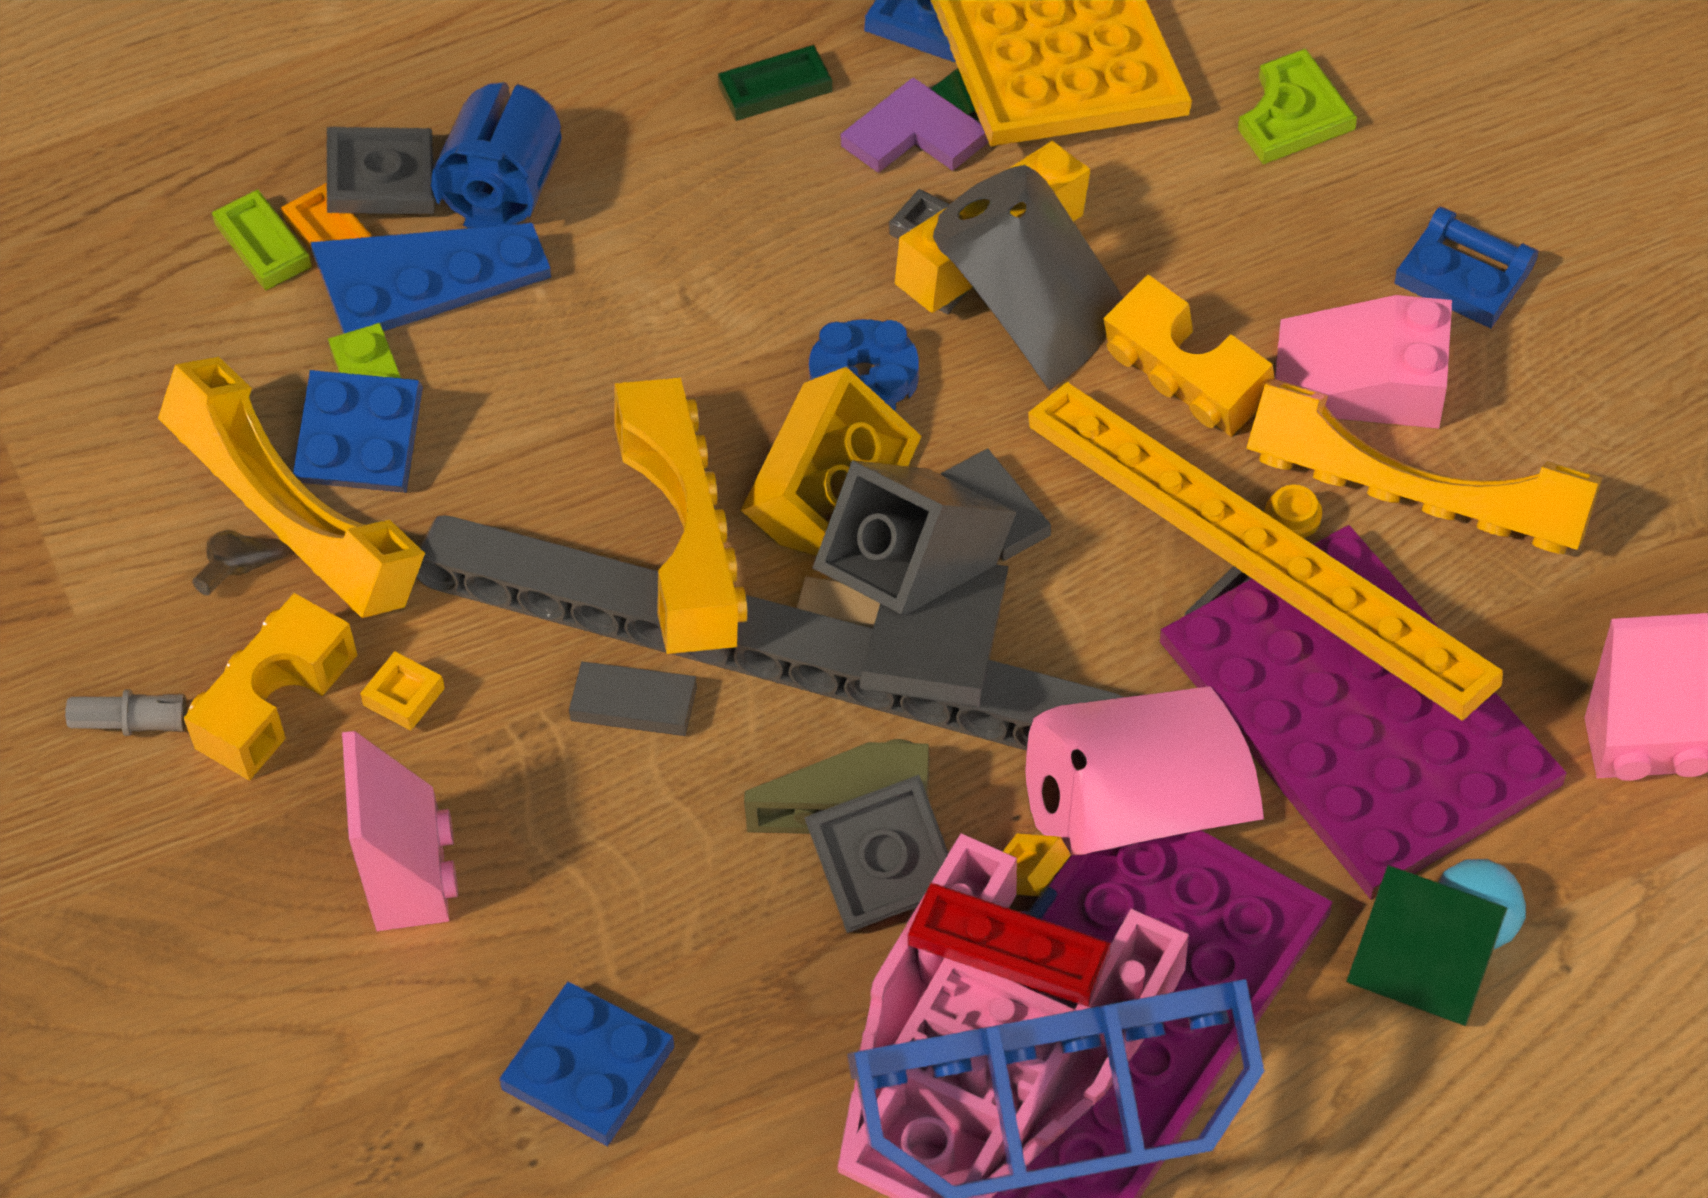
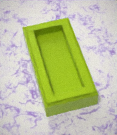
M258 189L212 212L216 227L265 291L312 267L307 251Z

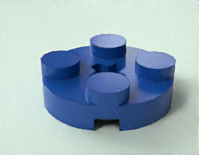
M860 319L844 323L831 322L820 330L819 340L813 346L810 353V380L847 367L894 411L896 410V403L904 399L908 393L910 398L918 386L919 358L917 349L907 337L906 328L897 321L887 320L882 322ZM860 363L875 365L870 368L868 375H859L858 369L853 367Z

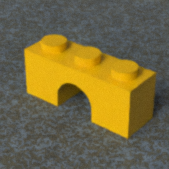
M1149 274L1103 318L1108 340L1107 348L1119 363L1126 367L1135 365L1147 374L1151 384L1161 394L1169 398L1175 395L1189 405L1191 413L1199 422L1208 428H1213L1216 425L1231 437L1257 412L1265 384L1274 380L1273 364L1232 334L1217 348L1204 354H1191L1181 350L1179 346L1193 333L1189 303Z
M293 593L280 609L273 610L266 617L260 632L245 649L239 650L232 655L225 667V671L207 691L198 694L190 704L184 721L194 749L250 781L286 739L277 707L265 701L266 698L275 690L289 685L303 686L323 696L358 656L349 623Z

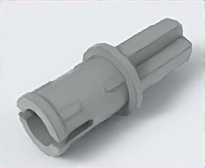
M125 689L122 697H70L67 699L65 718L69 728L122 729L124 736H131L132 731H185L186 723L184 717L187 714L185 694H133L131 689Z

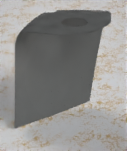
M1025 164L1009 168L968 189L949 204L939 215L933 234L939 250L957 266L1017 344L1048 390L1064 381L1093 355L1107 336L1103 318L1123 299V296L1047 181L1038 172ZM980 199H988L990 201L987 209L978 216L966 220L959 219L961 210L970 203ZM1019 202H1024L1026 204V212L1022 217L1018 218L1010 214L1012 207Z

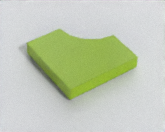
M1305 48L1260 65L1259 79L1265 91L1264 96L1254 109L1239 117L1238 123L1239 132L1264 165L1355 130L1357 117Z

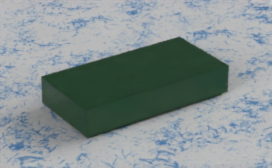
M814 44L717 73L719 88L736 121L833 92L832 78Z

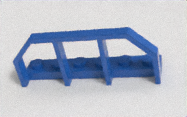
M1246 979L847 1053L851 1079H857L868 1145L943 1198L974 1197L1213 1151L1264 1073ZM1232 1009L1244 1066L1238 1078L1198 1138L1144 1148L1122 1029L1125 1030L1127 1042L1165 1035L1164 1021L1188 1017L1190 1030L1229 1023L1227 1010ZM1104 1033L1126 1152L1026 1171L1006 1064L1037 1059L1035 1046L1052 1042H1061L1063 1054L1101 1047L1099 1034ZM987 1055L1009 1174L952 1185L883 1137L875 1089L908 1083L906 1070L932 1065L934 1078L973 1071L971 1058Z

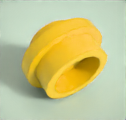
M1301 485L1281 487L1269 498L1265 507L1266 514L1302 538L1315 533L1322 521L1323 512L1320 502L1310 489Z

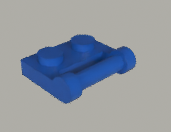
M1440 206L1433 214L1425 232L1396 270L1394 284L1424 298L1452 300V311L1492 328L1532 271L1539 250L1524 243L1519 247L1456 219L1455 212ZM1447 238L1509 267L1503 272L1444 245L1443 242Z

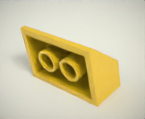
M847 367L803 383L741 511L779 545L817 556L852 460L908 466L922 436Z

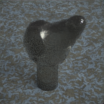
M223 530L208 539L206 557L210 562L193 578L192 583L200 593L208 596L229 575L249 573L266 564L285 559L295 554V552L280 539L255 538L242 535L234 530Z

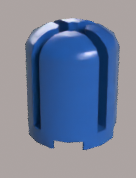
M506 82L489 83L474 91L463 104L433 169L431 188L436 202L440 204L443 198L452 210L466 218L463 224L466 228L513 225L524 221L528 215L530 218L561 145V125L553 105L535 89L520 84L514 87L511 96Z

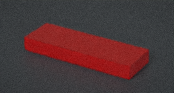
M932 882L926 891L907 934L909 946L1086 1007L1090 1005L1111 951L1110 942Z

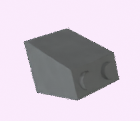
M852 460L813 569L900 614L908 615L997 565L1016 511L927 468Z

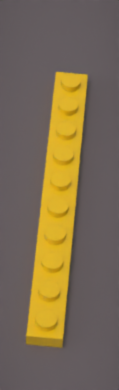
M1066 382L1028 412L1029 428L1463 721L1502 686V669L1070 383Z

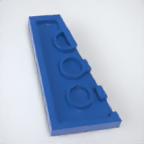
M533 223L310 242L312 253L343 334L377 323L381 324L384 332L551 278V268Z

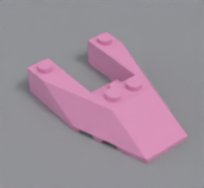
M961 833L932 883L1009 908L1016 896L1017 858ZM921 900L873 980L866 1028L863 1031L860 1051L1173 993L1185 971L1189 934L1130 909L1111 944L1110 956L1089 1007L1078 1004L1074 1010L1011 980L909 946L907 934L922 903ZM1122 1029L1127 1061L1129 1062L1144 1039L1127 1042L1125 1030ZM1104 1033L1099 1034L1101 1047L1063 1054L1061 1042H1052L1035 1046L1037 1059L1006 1064L1025 1166L1101 1099L1113 1084ZM987 1055L971 1058L973 1071L934 1078L932 1065L906 1070L908 1083L875 1089L883 1137L952 1185L1009 1174ZM856 1079L854 1092L851 1094L838 1163V1173L890 1198H943L868 1145ZM997 1192L968 1198H991Z

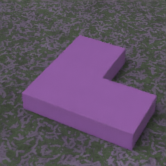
M914 77L841 133V147L878 173L913 145H917L954 171L988 143L980 123Z

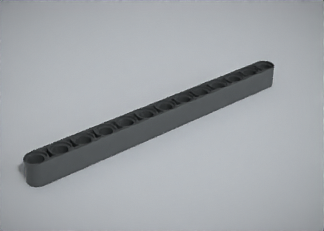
M437 516L433 520L420 546V549L425 552V556L416 578L424 585L437 591L666 653L657 614L658 571L453 516ZM746 595L747 622L738 623L737 647L673 654L1027 751L1028 736L1033 718L1044 711L1061 705L1124 698L1112 692L989 660L980 705L976 707L863 690L860 688L861 670L873 631L872 628ZM1078 749L1072 751V763L1085 767L1087 760L1084 753Z

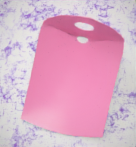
M1211 686L1061 705L1044 711L1033 718L1028 736L1025 768L1030 810L1036 828L1043 835L1060 836L1072 855L1087 854L1167 836L1264 819L1256 769L1249 747L1234 718ZM1076 749L1082 751L1087 760L1086 766L1079 771L1074 768L1071 758L1072 751ZM1049 775L1055 778L1060 791L1059 807L1054 814H1050L1047 811L1042 798L1043 783Z

